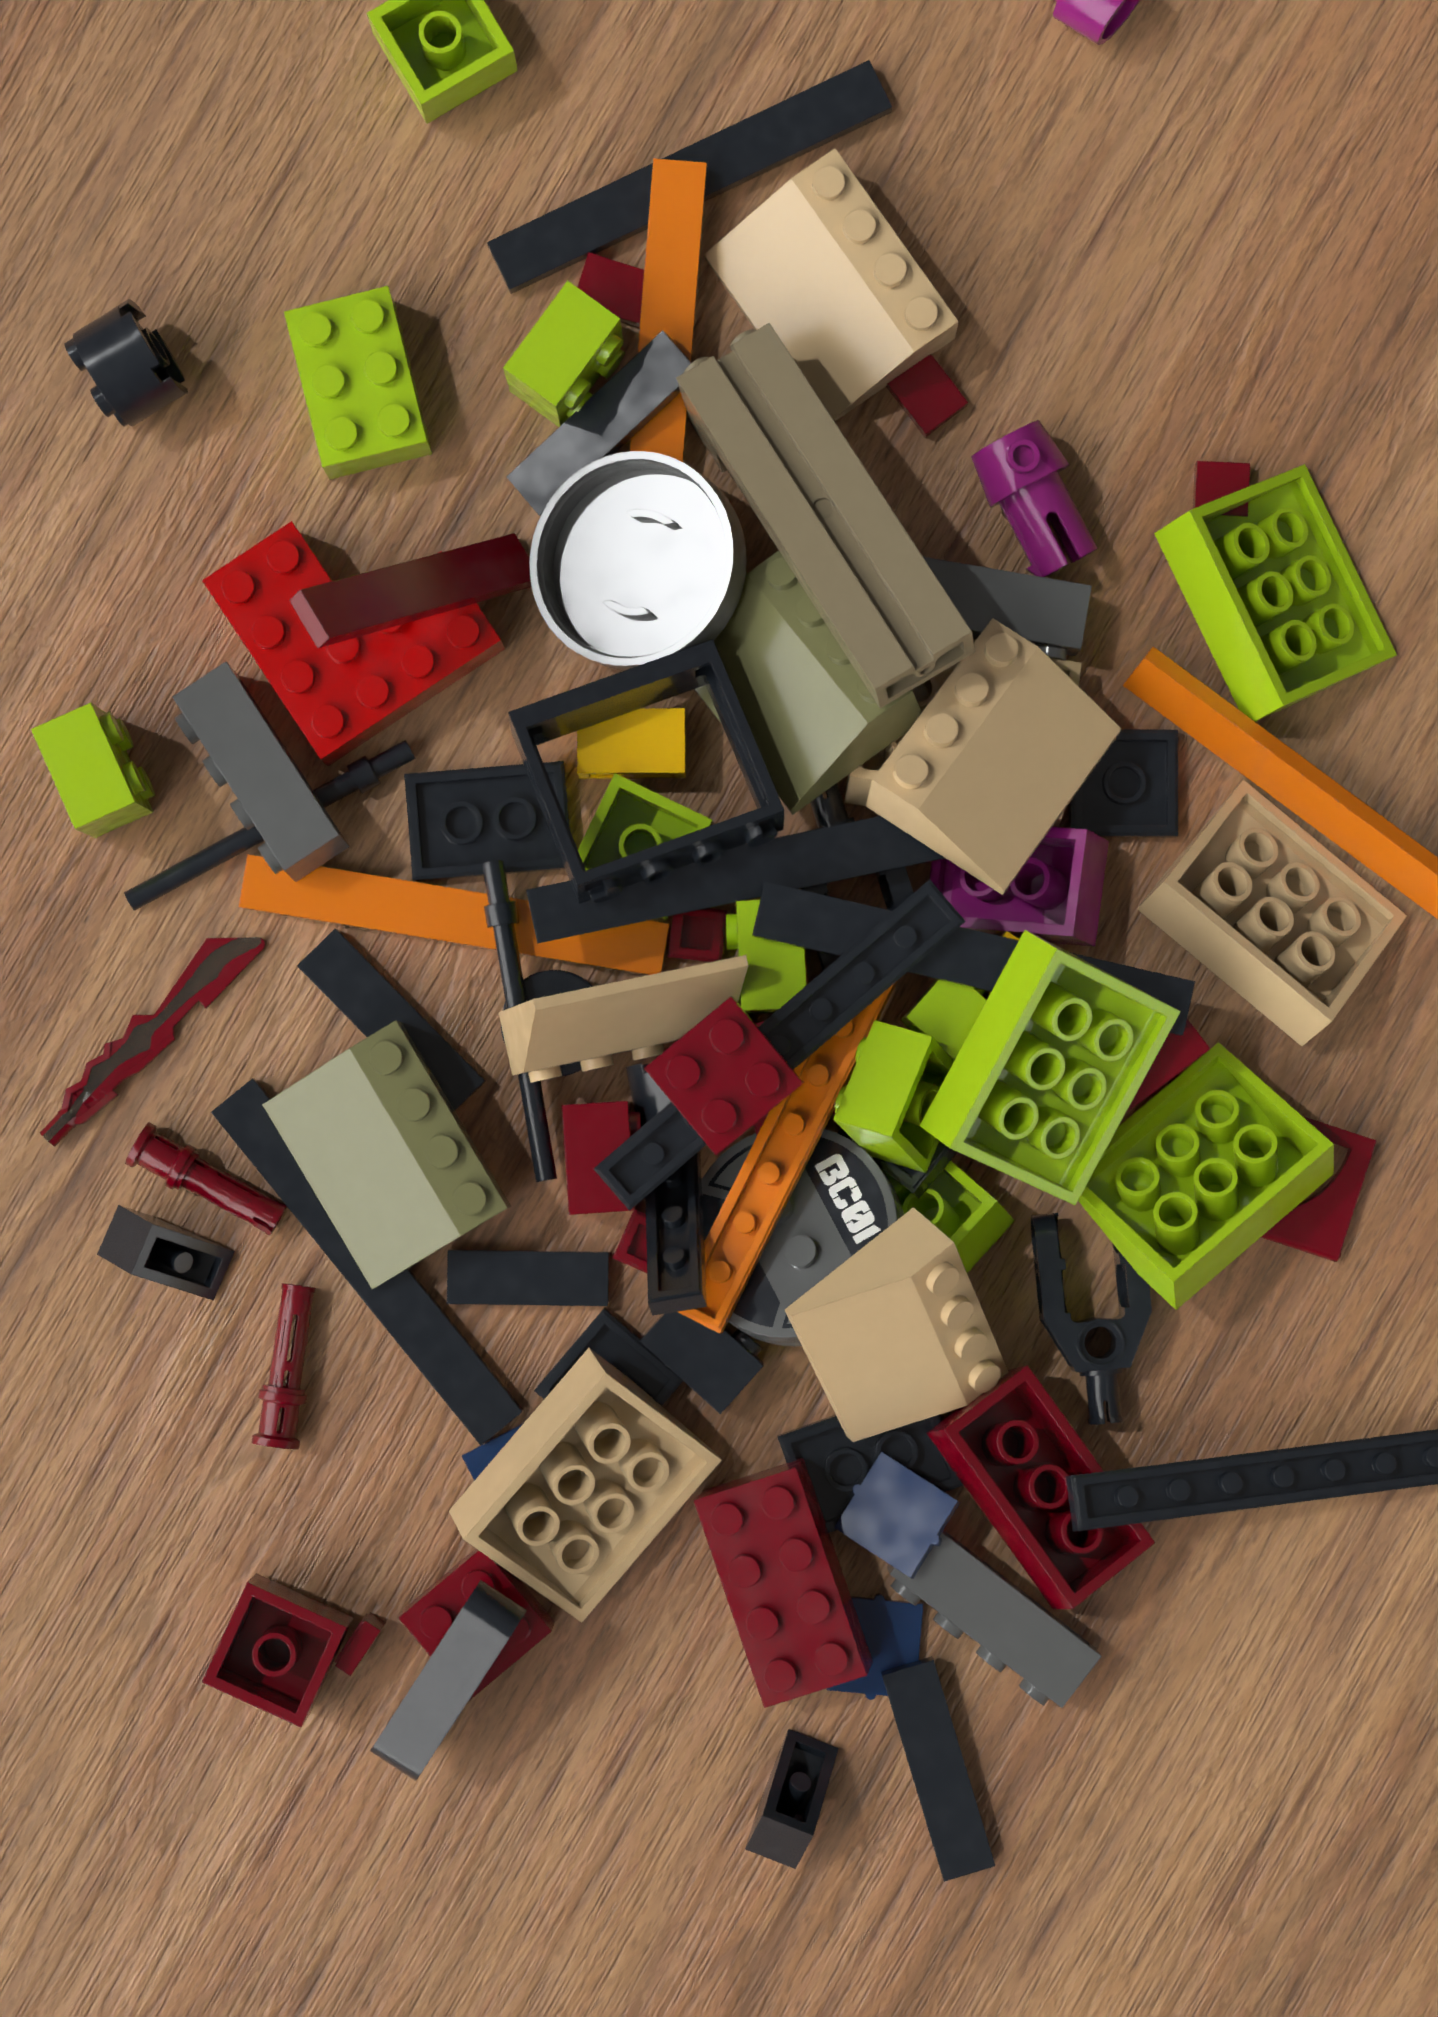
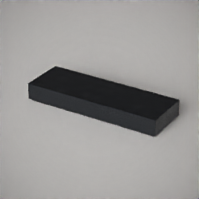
M448 1250L447 1304L608 1306L609 1252Z

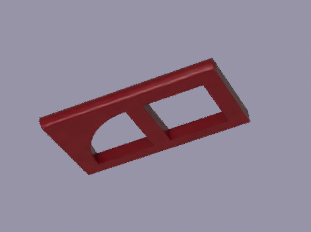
M1176 1075L1172 1079H1170L1168 1081V1084L1171 1083L1179 1075ZM1304 1117L1333 1144L1347 1148V1154L1333 1179L1318 1194L1297 1205L1261 1238L1337 1262L1341 1257L1343 1243L1377 1140Z

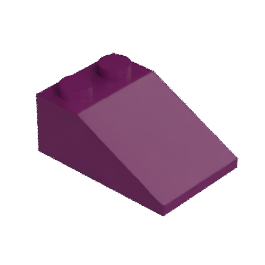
M1052 827L1003 895L946 858L932 861L929 879L966 921L960 927L998 936L1008 931L1019 939L1024 930H1027L1050 943L1095 947L1109 841L1088 829Z

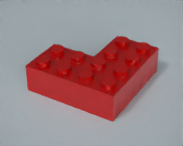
M292 521L202 580L319 758L327 766H330L505 650L501 639L477 603L317 648L289 600L301 589L328 583L332 580Z

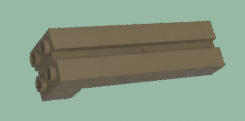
M770 322L758 330L750 329L738 335L730 345L732 352L717 361L714 356L699 358L692 362L683 374L676 377L691 425L721 472L724 473L728 470L879 708L884 707L975 652L972 631Z

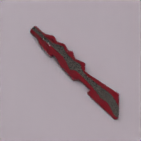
M259 937L206 938L154 1015H132L123 1038L104 1044L103 1055L86 1063L81 1081L65 1090L62 1108L40 1131V1134L55 1147L73 1128L88 1122L119 1095L114 1090L124 1080L141 1072L175 1041L173 1028L199 1001L207 1009L265 948V941Z

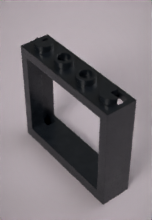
M713 639L508 712L513 739L579 904L592 900L594 903L609 901L620 895L623 888L641 881H644L645 884L661 882L672 876L677 868L694 862L699 866L711 864L724 857L727 850L746 843L749 847L763 845L773 840L777 836V832L784 830L785 810ZM706 685L757 809L586 871L536 745Z

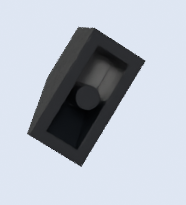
M118 1205L97 1255L131 1275L214 1301L235 1251L160 1218Z
M788 1729L758 1805L745 1850L796 1869L814 1836L839 1748Z

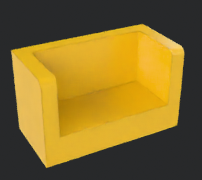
M640 708L578 730L577 774L579 779H612L614 773L626 779L686 778L685 708Z

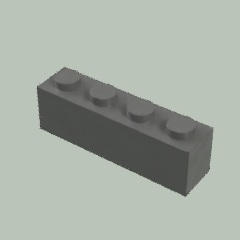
M923 557L972 631L973 639H977L992 618L1038 646L1049 658L1066 660L1067 655L1076 656L1081 650L1091 585Z
M224 662L172 696L182 711L181 714L175 717L177 724L191 744L200 740L210 756L202 760L204 766L219 787L228 783L236 795L237 799L230 803V806L247 830L256 827L263 837L265 843L259 846L258 849L275 874L284 870L297 882L350 847L241 678L227 662Z
M945 1530L940 1535L942 1538L941 1545L933 1546L914 1579H911L890 1564L887 1566L889 1574L895 1578L890 1586L899 1595L914 1606L921 1599L938 1611L933 1618L938 1625L957 1639L965 1632L981 1646L976 1653L984 1661L999 1672H1002L1006 1666L1014 1670L1024 1678L1020 1682L1019 1687L1043 1706L1051 1699L1063 1708L1102 1657L1096 1647Z

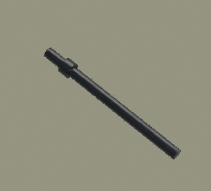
M404 740L371 759H368L365 755L347 765L349 771L317 787L313 791L324 808L357 790H360L363 794L381 784L379 778L411 762L416 757L407 741ZM244 827L125 891V897L131 908L135 911L263 842L264 839L256 827L250 830Z
M495 860L482 863L489 905L484 906L487 928H493L506 1008L509 1009L527 1002L514 927V924L519 923L516 901L510 902L503 860ZM528 1073L519 1074L518 1079L536 1182L557 1179L541 1081L530 1083Z

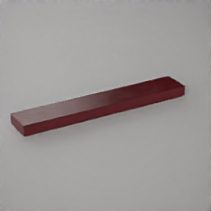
M512 533L301 589L289 601L317 648H321L532 587L529 566L530 557L516 534Z

